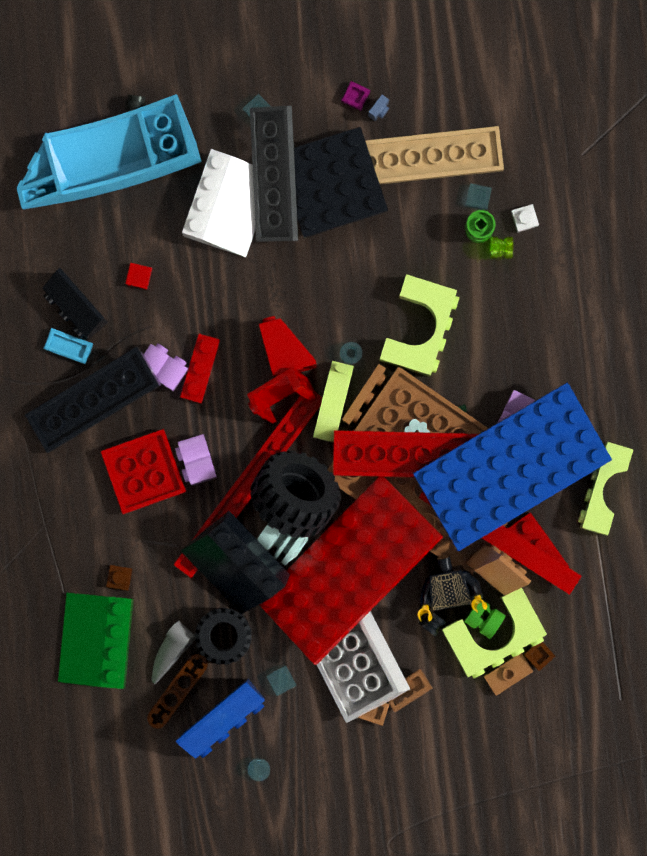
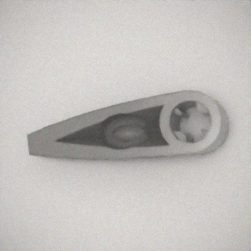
M180 621L169 629L157 653L152 672V682L154 684L167 673L195 640V635Z

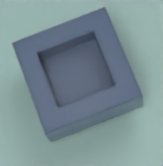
M381 95L370 109L368 117L374 121L378 117L382 119L389 110L387 106L389 99Z

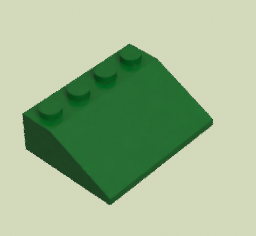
M78 593L66 594L58 682L117 689L125 688L134 598Z

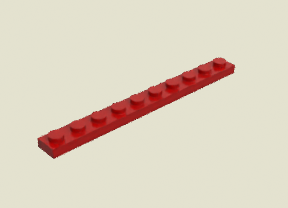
M317 394V398L309 401L300 395L193 539L226 512L230 511L236 518L251 500L252 482L265 461L276 453L287 452L320 408L323 397ZM183 553L174 563V566L190 578L198 570Z

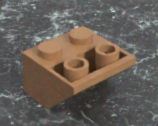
M482 543L466 563L503 595L512 593L529 585L531 582L525 576L527 571L511 561L512 558L500 551L494 545L488 547Z

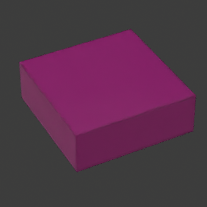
M350 81L341 102L361 111L371 90Z

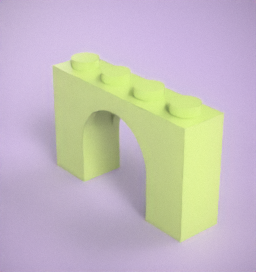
M406 274L399 298L427 308L434 317L435 332L430 340L421 345H408L386 338L379 361L428 377L431 376L432 372L436 373L440 362L436 357L438 351L443 352L446 339L443 338L444 331L450 330L453 320L449 315L451 309L456 310L460 298L456 296L457 290Z
M522 588L500 597L513 623L512 636L503 647L487 650L478 646L461 618L441 629L467 677L472 675L474 679L485 673L484 668L490 665L495 668L504 663L503 658L511 654L512 657H515L524 652L523 647L529 644L533 647L544 641L543 637L547 634Z

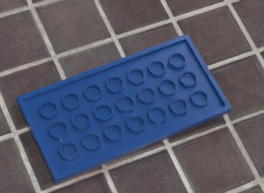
M566 382L412 474L456 550L460 551L612 461V458L570 385Z

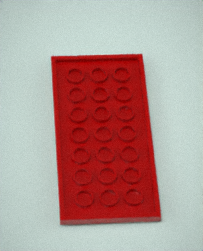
M379 476L286 570L290 574L286 586L269 600L261 603L260 606L308 659L317 665L443 536L385 477Z

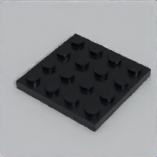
M361 127L294 148L297 220L304 239L388 212Z

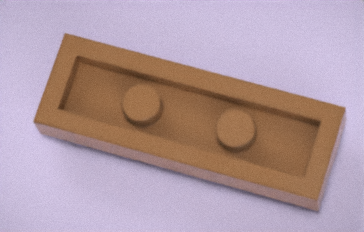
M378 364L343 417L342 422L348 426L351 422L356 424L362 415V412L359 411L364 403L366 405L370 403L375 395L372 393V390L376 385L380 387L387 377L384 374L386 371L385 367Z

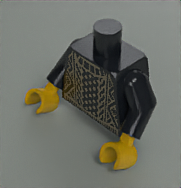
M450 556L438 557L439 569L433 570L430 577L425 579L420 593L421 609L417 614L419 620L422 621L421 616L424 613L429 614V622L432 620L430 608L432 611L471 604L472 609L478 613L477 605L482 603L483 609L486 610L487 604L481 599L483 595L479 580L470 571L464 570L462 565L452 567Z

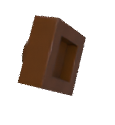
M110 565L106 587L129 591L133 569Z
M543 642L531 647L523 654L538 671L556 657Z

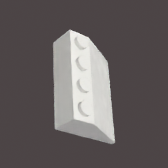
M211 149L182 234L184 237L246 258L256 230L253 165L231 155Z
M371 612L317 664L346 723L410 690Z

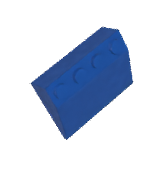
M247 679L180 735L176 740L177 744L195 759L199 755L204 758L213 750L210 747L216 741L220 744L230 736L228 733L230 729L234 726L236 729L240 728L247 722L245 717L252 712L255 715L264 707L262 703L265 701V698L251 681Z

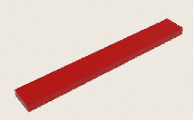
M422 491L418 498L430 505ZM503 525L482 537L483 540L505 552L508 556L569 595L582 577Z

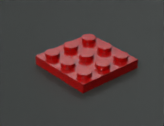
M164 429L101 451L123 515L186 492Z

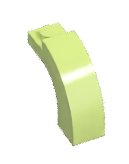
M332 361L314 431V438L334 442V430L339 428L354 366Z

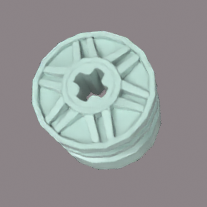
M267 524L257 540L267 551L273 546L277 547L274 554L275 559L284 552L286 556L281 563L286 566L288 562L296 558L308 541V537L301 538L299 535L295 538L290 537V534L287 533L283 535L279 533L278 529H272Z

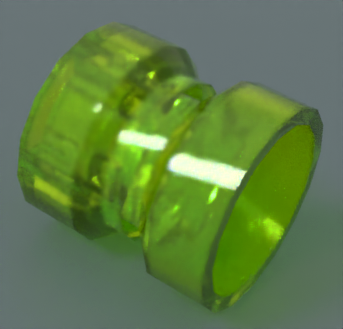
M490 236V259H497L502 255L505 259H512L513 237H505L502 241L497 236Z

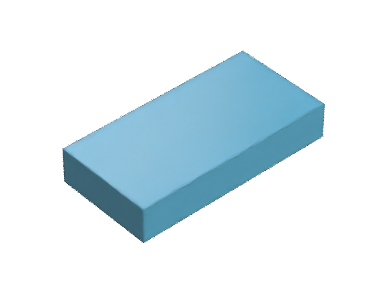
M51 328L43 349L86 365L93 343Z

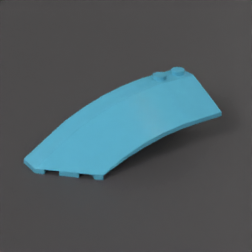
M175 94L138 109L97 122L45 133L42 138L43 143L37 153L35 152L27 167L28 171L23 181L20 180L17 186V192L21 207L24 210L75 201L124 189L202 162L196 140L178 95Z

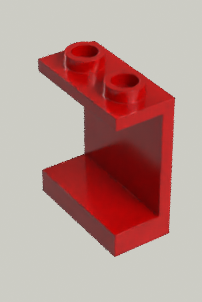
M293 367L247 394L250 400L248 405L251 411L272 424L277 421L270 406L294 392H297L309 401L314 400L318 396L309 378Z

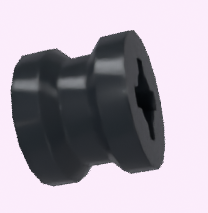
M430 610L432 620L428 621L429 614H427L425 619L419 621L418 624L436 637L439 628L445 626L446 622Z

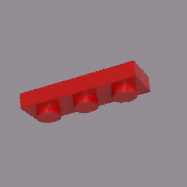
M198 334L180 398L202 404L220 339Z

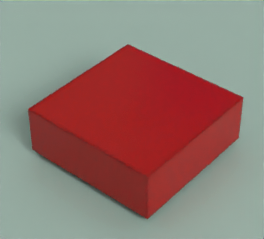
M130 263L125 284L148 290L153 268Z

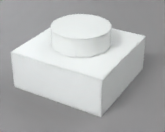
M533 204L511 211L517 233L539 226Z

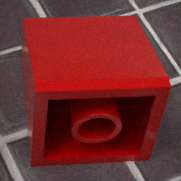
M275 316L262 319L263 323L259 324L273 378L292 367L299 372L317 367L314 357L281 318L276 319Z

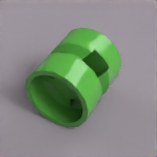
M477 210L471 213L465 224V234L468 239L476 243L487 241L493 234L496 226L493 215L485 210Z
M479 603L477 605L478 613L471 608L464 623L473 629L478 627L479 633L491 639L506 615L497 609L491 610L488 603H486L487 609L485 610L482 607V603ZM481 615L486 616L484 621L482 618H480Z

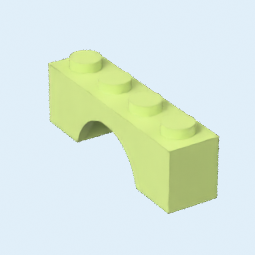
M606 442L604 446L612 461L592 472L591 480H594L591 489H587L584 501H587L585 510H581L578 522L581 523L580 528L604 536L609 534L614 513L608 509L603 499L604 485L612 475L628 470L633 449Z

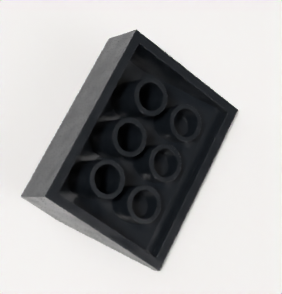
M230 511L226 512L181 549V552L241 614L273 597L286 586L290 576L282 565Z

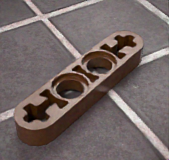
M194 654L188 659L149 712L147 720L151 727L162 728L172 717L206 671L208 660L204 656ZM199 658H201L203 660L202 665L204 667L203 669H196L194 674H197L198 676L195 679L193 675L189 672H186L185 669L186 667H188V669L191 670L194 666L192 660H198ZM183 675L188 676L191 680L188 688H181L178 684V679ZM167 694L177 696L178 701L175 706H168L165 703ZM161 703L171 713L168 715L165 711L161 717L164 720L163 723L157 722L155 724L153 723L154 717L152 714H158L162 708L158 707Z

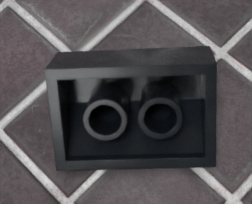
M61 268L56 270L42 289L46 292L43 295L51 305L54 303L58 305L61 309L58 313L66 322L68 320L73 322L75 327L72 329L80 338L85 336L89 340L108 323Z

